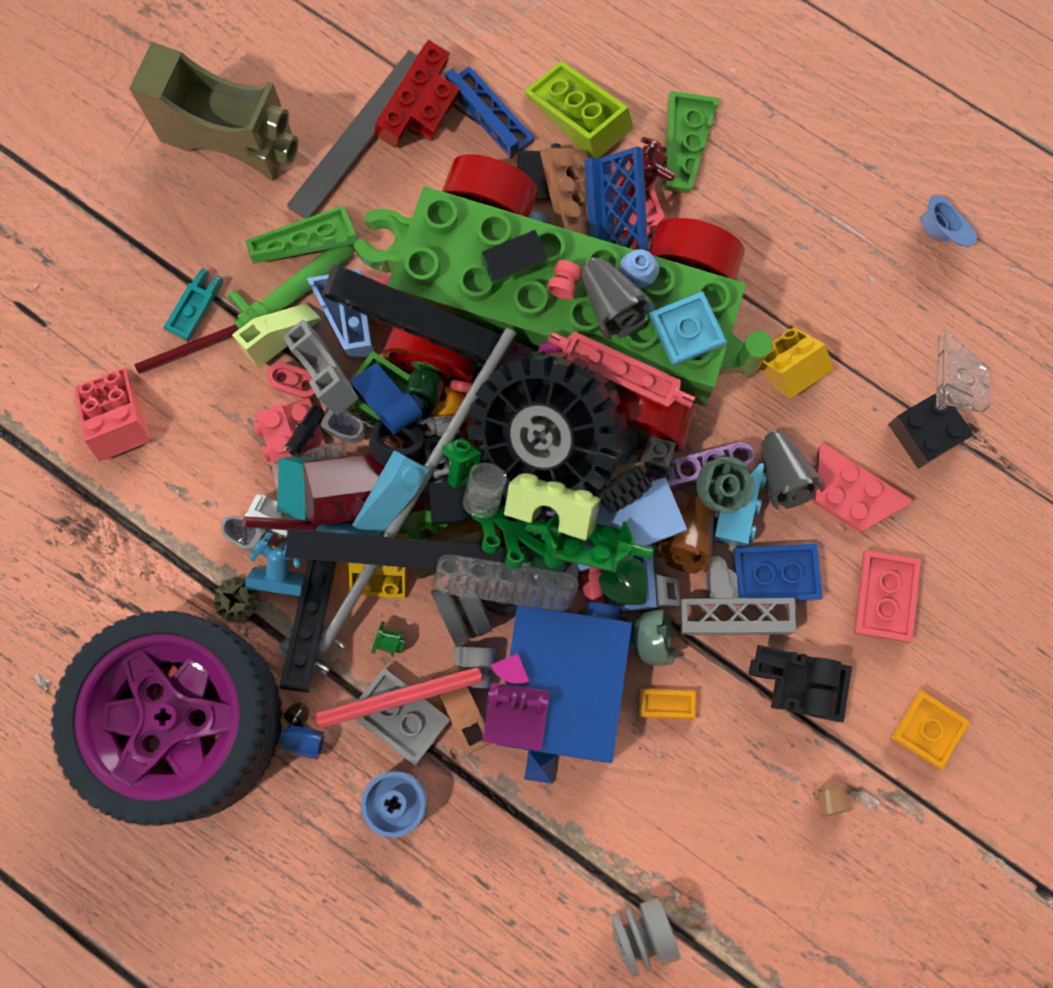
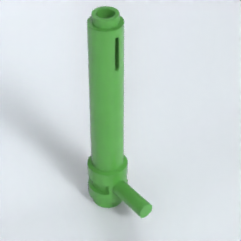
M354 244L325 250L260 302L255 301L249 305L236 290H231L228 293V297L241 311L237 315L238 319L234 321L235 326L240 329L253 318L288 308L312 289L307 278L328 275L331 266H341L355 255Z

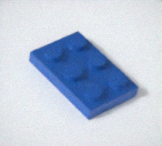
M817 544L741 547L733 549L738 598H794V601L823 599Z

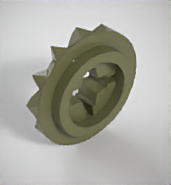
M232 577L222 581V584L215 590L213 603L217 613L228 621H243L249 618L258 606L257 590L245 589V578ZM237 592H240L239 597L246 604L235 603L234 607L231 606L232 601L226 595H235Z

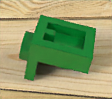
M464 438L443 445L441 452L451 460L447 482L455 489L475 480L481 452Z

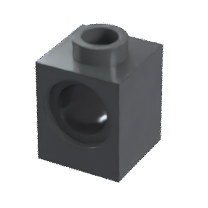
M653 436L648 437L641 458V462L645 464L647 476L658 479L665 477L666 480L668 479L675 458L676 443Z

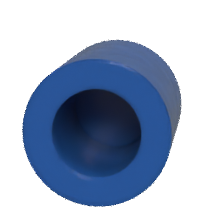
M289 725L288 729H283L279 746L283 747V753L318 760L322 752L325 732Z

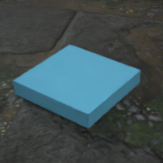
M703 291L649 314L672 367L724 347L727 344Z

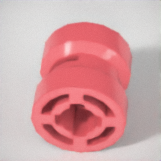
M566 260L557 261L554 268L555 276L550 279L547 291L558 298L572 300L577 291L575 285L582 278V268Z

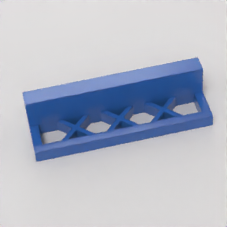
M470 66L459 74L453 68L445 73V79L460 88L456 94L457 100L510 159L517 155V151H522L534 142V136ZM467 77H470L475 82V90L471 89L464 81ZM478 96L488 97L491 100V107H488ZM495 114L505 115L508 119L507 125H504ZM511 132L521 133L525 139L519 143Z

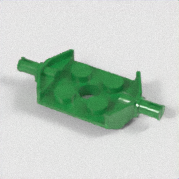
M558 513L550 518L548 523L545 522L544 524L533 521L526 524L525 532L542 535L547 554L554 559L617 572L622 570L630 559L633 560L634 556L649 560L652 558L654 547L636 544L626 521H623L621 529L596 523L595 530L586 540L558 532L560 524ZM588 544V545H591V546L594 547V548H593V549H587V548H584V547L581 546V545Z

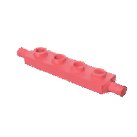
M552 331L547 343L562 348V353L568 354L567 360L572 361L578 357L589 363L588 372L594 374L599 371L608 381L666 408L674 401L690 408L695 397L679 390V379L575 331L568 338Z

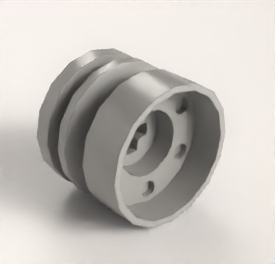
M658 897L640 904L641 919L636 920L629 908L625 909L628 920L627 924H622L618 912L611 914L612 934L621 960L631 972L632 977L640 975L636 961L639 959L642 960L647 972L651 971L650 955L655 954L662 966L681 959L673 932Z

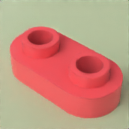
M276 363L269 368L267 379L275 390L301 399L316 397L312 387L309 390L303 389L304 385L313 379L307 370L286 363ZM280 376H287V379L284 382L278 381Z

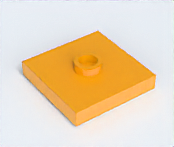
M918 690L890 739L936 769L943 770L968 728L970 721L924 691Z

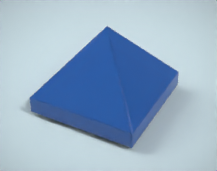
M528 751L524 779L552 784L557 755Z

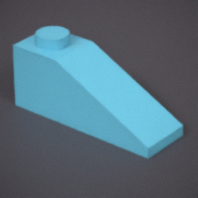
M394 450L355 519L353 526L371 536H380L416 494L429 469Z

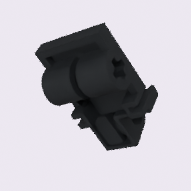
M757 645L755 659L750 662L748 675L775 680L771 708L786 709V711L844 723L852 666L844 665L842 662L833 659L810 657L806 654Z

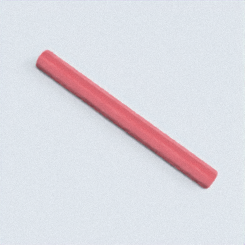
M476 667L318 712L316 714L317 725L320 728H325L483 682L482 673Z

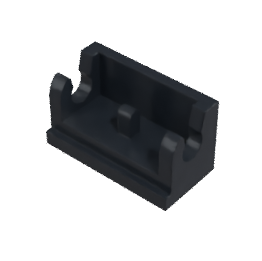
M536 230L482 251L480 257L492 283L548 260Z

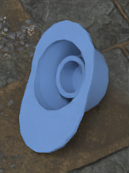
M941 195L931 196L928 200L927 211L920 217V222L929 237L940 242L952 240L961 246H973L977 239L974 228L955 209L948 199Z

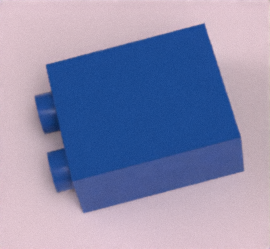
M531 594L529 607L517 605L509 655L511 657L518 654L529 682L514 684L505 681V685L550 691L542 749L539 751L499 744L495 745L613 763L632 623L619 621L621 608L617 606L587 603L586 614L580 615L563 612L565 601L563 598L544 594Z

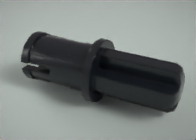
M316 405L310 407L302 421L295 425L296 430L283 447L285 451L291 449L288 452L295 457L300 456L309 439L314 438V431L325 416L322 408Z

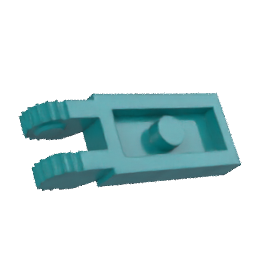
M203 268L199 270L192 283L188 284L163 329L189 343L214 301V296L220 291L223 278L218 275L215 276L205 291L202 288L208 279L209 271Z

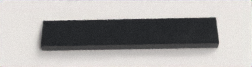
M308 560L280 681V689L310 692L337 562Z

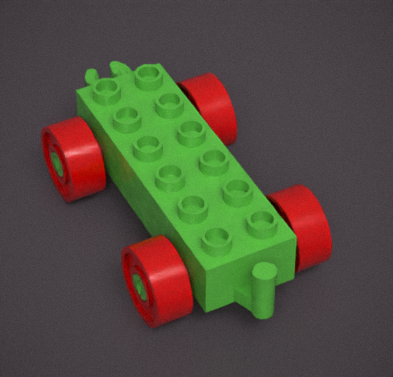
M477 154L458 156L451 164L442 191L426 186L423 187L412 218L403 217L400 213L393 210L380 208L368 211L365 214L366 224L369 229H388L395 236L392 246L385 250H377L363 239H358L354 243L356 254L364 264L385 273L391 272L387 286L499 335H502L505 329L509 328L516 333L513 341L536 351H539L541 344H547L552 331L565 338H568L575 331L679 379V390L695 397L690 408L676 401L666 408L617 385L621 403L616 407L618 413L625 412L627 427L622 431V435L627 436L626 444L645 449L648 437L653 436L676 443L675 453L683 451L696 411L694 404L706 406L715 387L718 374L740 373L745 376L753 375L772 349L771 337L763 331L756 330V332L751 333L745 342L731 333L746 286L745 283L736 281L745 249L740 240L733 234L705 221L691 218H670L658 223L648 252L657 260L659 273L651 285L639 288L654 303V311L703 291L727 341L724 347L672 367L650 320V310L645 315L647 321L635 332L623 338H619L617 334L611 335L612 340H608L600 331L582 278L575 285L577 291L572 300L558 298L547 291L550 279L555 276L554 268L559 260L572 262L583 269V265L589 259L604 258L619 271L622 258L635 250L531 219L530 215L538 195L537 186L524 172L504 161ZM536 230L548 260L492 283L480 258L482 251ZM395 327L391 328L383 350V356L387 361L408 374H411L413 370L419 369L421 366L436 369L440 372L446 387L449 386L452 380L472 382L477 370L475 367L476 361Z

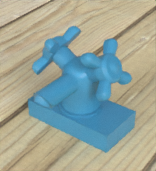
M270 532L266 533L264 538L255 544L250 560L254 562L259 553L267 557V567H253L246 577L245 589L300 596L305 574L289 572V560L293 559L295 568L301 566L300 559L285 558L286 540H283L278 548L269 546L267 543L273 534Z

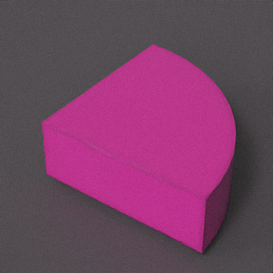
M518 654L491 665L495 674L506 682L514 684L529 682Z

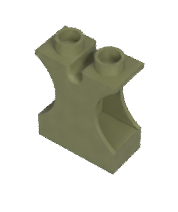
M151 42L129 89L160 142L186 151L208 149L226 154L251 166L272 181H274L281 165L289 167L293 163L298 150V137L292 135L288 124V110L281 108V103L273 83L267 82L259 86H249L229 81L199 66L184 53Z

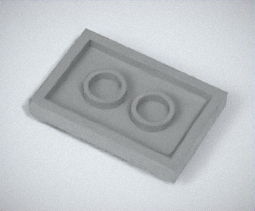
M383 667L358 701L409 686ZM425 699L356 718V720L415 766L451 721L450 718Z

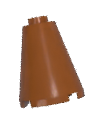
M698 495L689 498L680 512L687 530L660 541L656 550L657 557L660 560L662 556L668 559V566L691 574H697L698 569H704L703 573L710 569L715 512L705 507Z

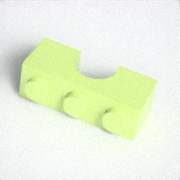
M519 474L509 483L504 515L531 523L541 514L542 506H549L559 515L560 524L558 532L586 540L595 530L601 498L595 497L592 493L585 490L575 491L565 488L559 482L539 480L537 476L532 474Z

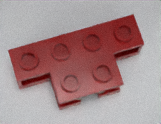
M427 40L388 104H386V107H384L377 118L374 128V135L394 148L398 146L408 128L429 141L433 139L440 127L443 115L449 113L457 100L456 94L460 90L459 87L441 76L448 65L450 52L431 40Z

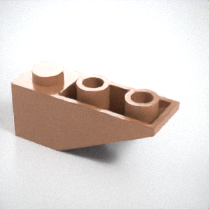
M456 665L433 676L432 679L458 673L460 669ZM468 687L440 694L467 755L491 744L482 742L485 722Z

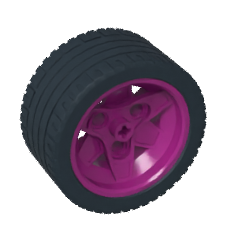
M162 610L151 613L148 611L140 613V615L128 616L125 620L120 619L114 622L112 626L108 625L102 629L101 633H96L91 637V641L89 643L86 642L81 647V651L74 655L72 663L68 664L64 671V677H61L59 681V690L55 692L54 698L56 700L55 704L52 705L51 711L53 712V717H51V726H53L51 738L55 744L53 745L54 753L58 756L56 760L59 767L63 769L62 773L65 779H69V785L72 789L77 790V795L82 800H87V804L92 808L99 809V812L106 816L110 815L112 819L124 820V823L161 826L206 818L224 811L225 808L231 807L237 803V800L245 797L247 792L257 785L256 782L261 780L265 774V769H268L271 764L270 760L276 753V744H279V731L281 732L282 724L280 723V719H282L280 706H282L278 695L280 693L278 685L275 684V677L269 671L270 667L267 662H264L261 654L255 651V648L241 636L211 621L189 613L165 612ZM164 663H183L172 678H169L158 666ZM209 680L214 684L221 703L204 699ZM130 685L134 698L121 700L125 690ZM157 685H161L164 690L163 695L160 699L155 700L153 690ZM202 710L206 715V720L199 727L196 725L194 718L197 712ZM117 733L131 736L125 749L122 748ZM219 733L214 746L204 757L201 738ZM157 736L160 745L153 752L149 747V742L152 737ZM166 758L176 774L162 775L152 773L150 770L162 759Z

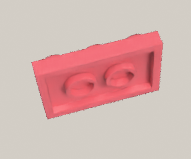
M868 550L863 552L853 634L906 643L912 642L921 559Z

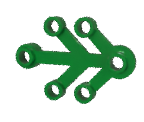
M487 497L479 498L472 504L470 513L482 525L484 534L482 549L486 553L494 554L499 550L501 540L495 535V525L503 531L508 552L505 564L509 568L519 569L522 566L524 554L519 549L518 541L543 556L547 567L557 569L564 565L565 561L551 558L547 554L546 546L543 542L525 532L526 521L514 518L516 521L505 519L504 517H510L504 515L505 506H497L493 499ZM542 519V520H540V521H535V522H539V523H544V524H545V522L548 523L549 520H548V519Z

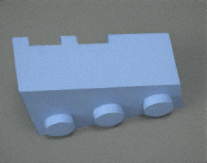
M360 269L353 270L359 274H362ZM328 275L307 278L350 360L368 357L372 351L376 353L370 317L323 297L322 294Z

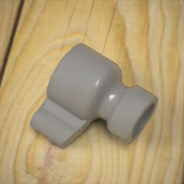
M454 646V664L469 669L477 667L481 670L483 682L468 687L491 688L489 671L492 669L491 665L495 664V648L462 646L456 648Z

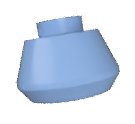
M639 249L629 252L622 258L619 272L638 288H644L656 280L659 266L652 254L646 250Z

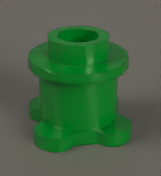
M381 621L371 653L375 654L376 649L391 653V657L394 656L395 652L400 654L405 642V637L401 636L402 630L396 632L384 628L385 622Z

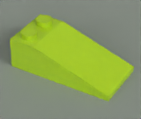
M562 60L524 90V94L579 149L587 150L588 156L598 159L633 130L629 108Z

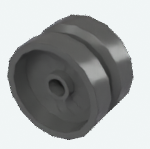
M467 575L453 580V587L458 596L454 600L448 588L444 585L430 591L456 648L470 642V635L465 626L466 623L470 622L475 634L479 637L493 631L487 619V610L477 589H473Z

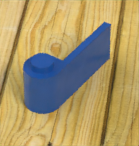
M375 363L350 380L351 385L394 435L423 416L421 409L424 406L415 394L412 396L408 393L403 394L378 363Z

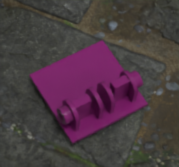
M491 683L482 742L541 751L550 691Z

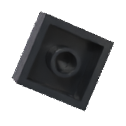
M943 389L899 414L888 424L918 469L974 435Z

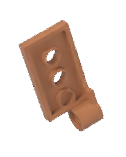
M545 148L540 154L557 227L589 236L584 160L589 159L588 151L585 149ZM566 171L572 175V178L567 176ZM572 196L577 199L578 204L573 202Z

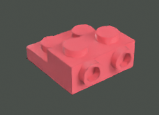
M310 398L285 407L280 404L256 413L258 420L253 423L258 436H264L266 445L262 446L264 456L267 462L272 461L277 468L279 467V457H295L288 453L291 449L285 451L283 447L296 430L295 425L302 421L310 407L313 406ZM320 425L314 431V438L309 439L297 458H306L328 450Z

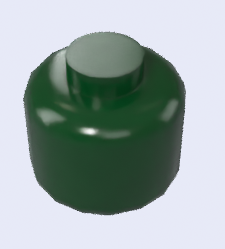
M421 366L419 369L411 372L405 393L410 394V396L415 394L424 406L422 410H425L427 407L438 404L444 387V380L436 369Z

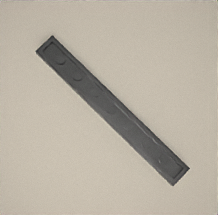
M408 50L288 202V209L303 219L312 217L318 212L375 139L374 128L377 119L418 55Z

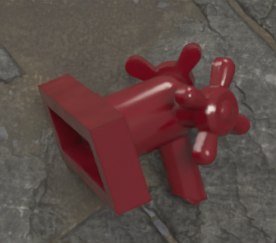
M642 137L640 141L648 145H644L642 148L646 196L657 176L666 181H672L675 178V172L664 167L667 156L657 152L658 150L665 153L667 148L662 146L656 139ZM633 156L629 158V162L632 165L629 171H631L633 167ZM623 174L624 179L622 180V182H621L620 185H619L621 188H622V186H623V184H624V182H625V180H626V178H627L624 174ZM633 183L627 192L630 198L635 194V185Z

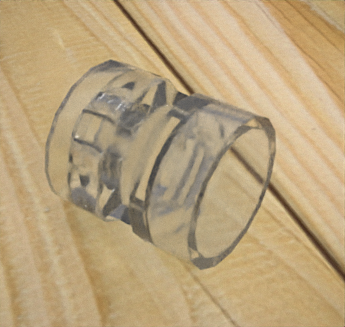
M480 463L472 467L463 496V507L468 513L480 518L492 517L497 513L507 481L504 471L498 466L489 463Z

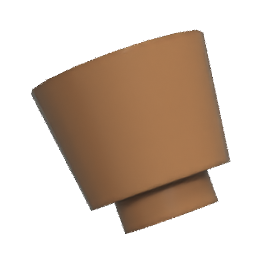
M838 782L821 786L822 791L818 793L821 817L853 810L844 787H839Z

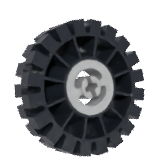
M545 351L531 352L525 357L522 355L488 376L490 379L483 382L475 395L479 398L471 403L468 415L475 419V421L467 426L468 439L477 440L478 444L474 447L481 452L480 461L484 460L487 464L481 470V473L488 482L494 478L500 481L496 490L507 498L509 483L519 474H532L537 476L539 480L559 482L565 488L575 491L585 490L594 496L617 471L623 459L620 455L626 450L627 436L622 435V431L627 427L625 412L618 413L616 410L621 401L615 389L607 392L603 387L608 380L599 371L593 375L589 373L587 369L590 364L577 357L569 361L567 360V353L553 351L549 355H545ZM554 422L557 426L542 441L536 444L534 440L544 432L546 427ZM542 506V511L551 512L553 510L549 506Z

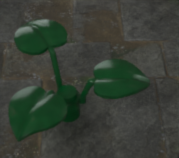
M536 534L533 536L545 544V541L542 540V535ZM525 544L520 550L524 554V560L520 568L536 578L543 580L554 579L560 576L566 568L567 561L557 569L547 567L543 556ZM635 558L633 560L630 559L622 570L617 572L605 570L600 574L598 579L602 592L608 598L626 605H642L646 603L647 572L639 560Z

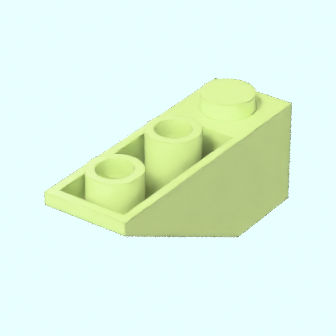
M305 303L253 318L232 334L245 355L257 368H260L288 346L283 335L302 319L311 327L322 319Z

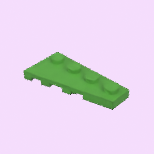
M670 91L668 94L665 145L667 148L665 152L667 161L664 167L675 172V178L672 181L664 180L663 190L687 194L691 191L720 98Z
M342 205L245 240L254 264L354 244L358 239L345 206Z

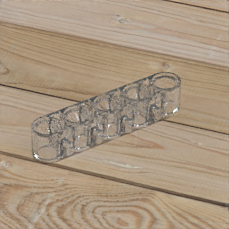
M445 555L439 559L434 578L435 588L445 594L556 611H566L572 607L579 585L578 580L573 575L565 572L521 566L519 569H511L505 563L456 555Z

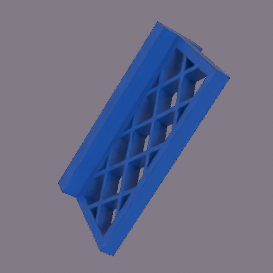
M636 146L599 159L589 158L584 160L589 236L613 244L617 243L627 248L631 247L636 238L639 249L648 251L642 147ZM633 156V167L629 171L625 166L629 158ZM611 163L616 166L613 174L611 172ZM621 173L627 177L622 188L617 184ZM633 183L635 185V194L631 199L627 192ZM613 189L618 193V195H617V197H616L614 203H613ZM623 200L628 204L624 214L618 210ZM633 211L637 214V221L634 226L629 222ZM615 216L619 219V223L616 229L614 221ZM626 227L630 233L624 242L620 235Z

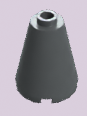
M591 258L583 265L581 277L600 331L605 338L612 340L611 335L616 334L619 338H623L644 325L647 321L645 317L647 312L650 310L653 313L654 303L650 297L604 258Z
M772 431L764 437L765 439L762 441L761 446L770 499L775 509H779V505H784L785 509L800 506L814 499L813 493L818 489L820 493L824 491L825 483L787 433Z

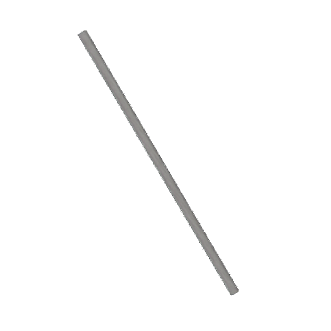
M505 329L424 465L429 470L416 494L391 522L383 537H396L443 458L442 446L453 441L469 414L471 403L478 399V396L475 395L483 382L490 379L488 376L494 372L515 337L516 333L511 329ZM366 564L323 635L320 641V650L328 651L378 565Z

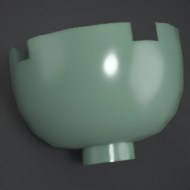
M721 457L708 462L700 470L696 481V490L699 499L705 507L714 512L733 514L738 512L741 507H746L749 504L754 492L753 476H749L746 469L748 466L738 458Z
M664 608L641 614L633 624V632L630 633V650L635 649L641 661L653 666L673 665L675 660V648H670L671 638L674 639L669 614L667 611L665 612Z

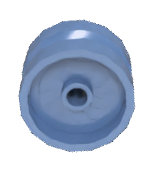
M392 771L380 774L369 782L362 795L361 810L363 819L371 830L384 837L396 838L407 835L422 823L427 814L429 801L426 789L419 779L409 773ZM394 798H398V803H401V807L398 809H394L391 806V801Z

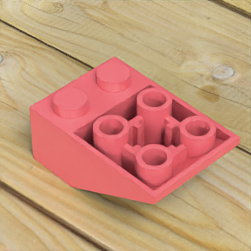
M125 367L75 387L84 440L99 462L151 441L145 417Z

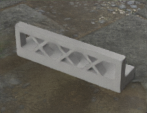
M794 598L680 600L681 623L679 624V636L791 635L796 632ZM698 605L707 614L700 621H688L687 606ZM705 605L715 606L711 610H709ZM719 605H726L735 614L728 621H720L713 612ZM733 605L743 606L739 610H737ZM747 605H755L763 614L756 621H749L741 612ZM762 605L771 606L766 610ZM775 605H787L788 621H778L769 612ZM710 616L714 621L705 620ZM738 616L742 621L733 620ZM766 616V617L769 618L771 621H761V620Z

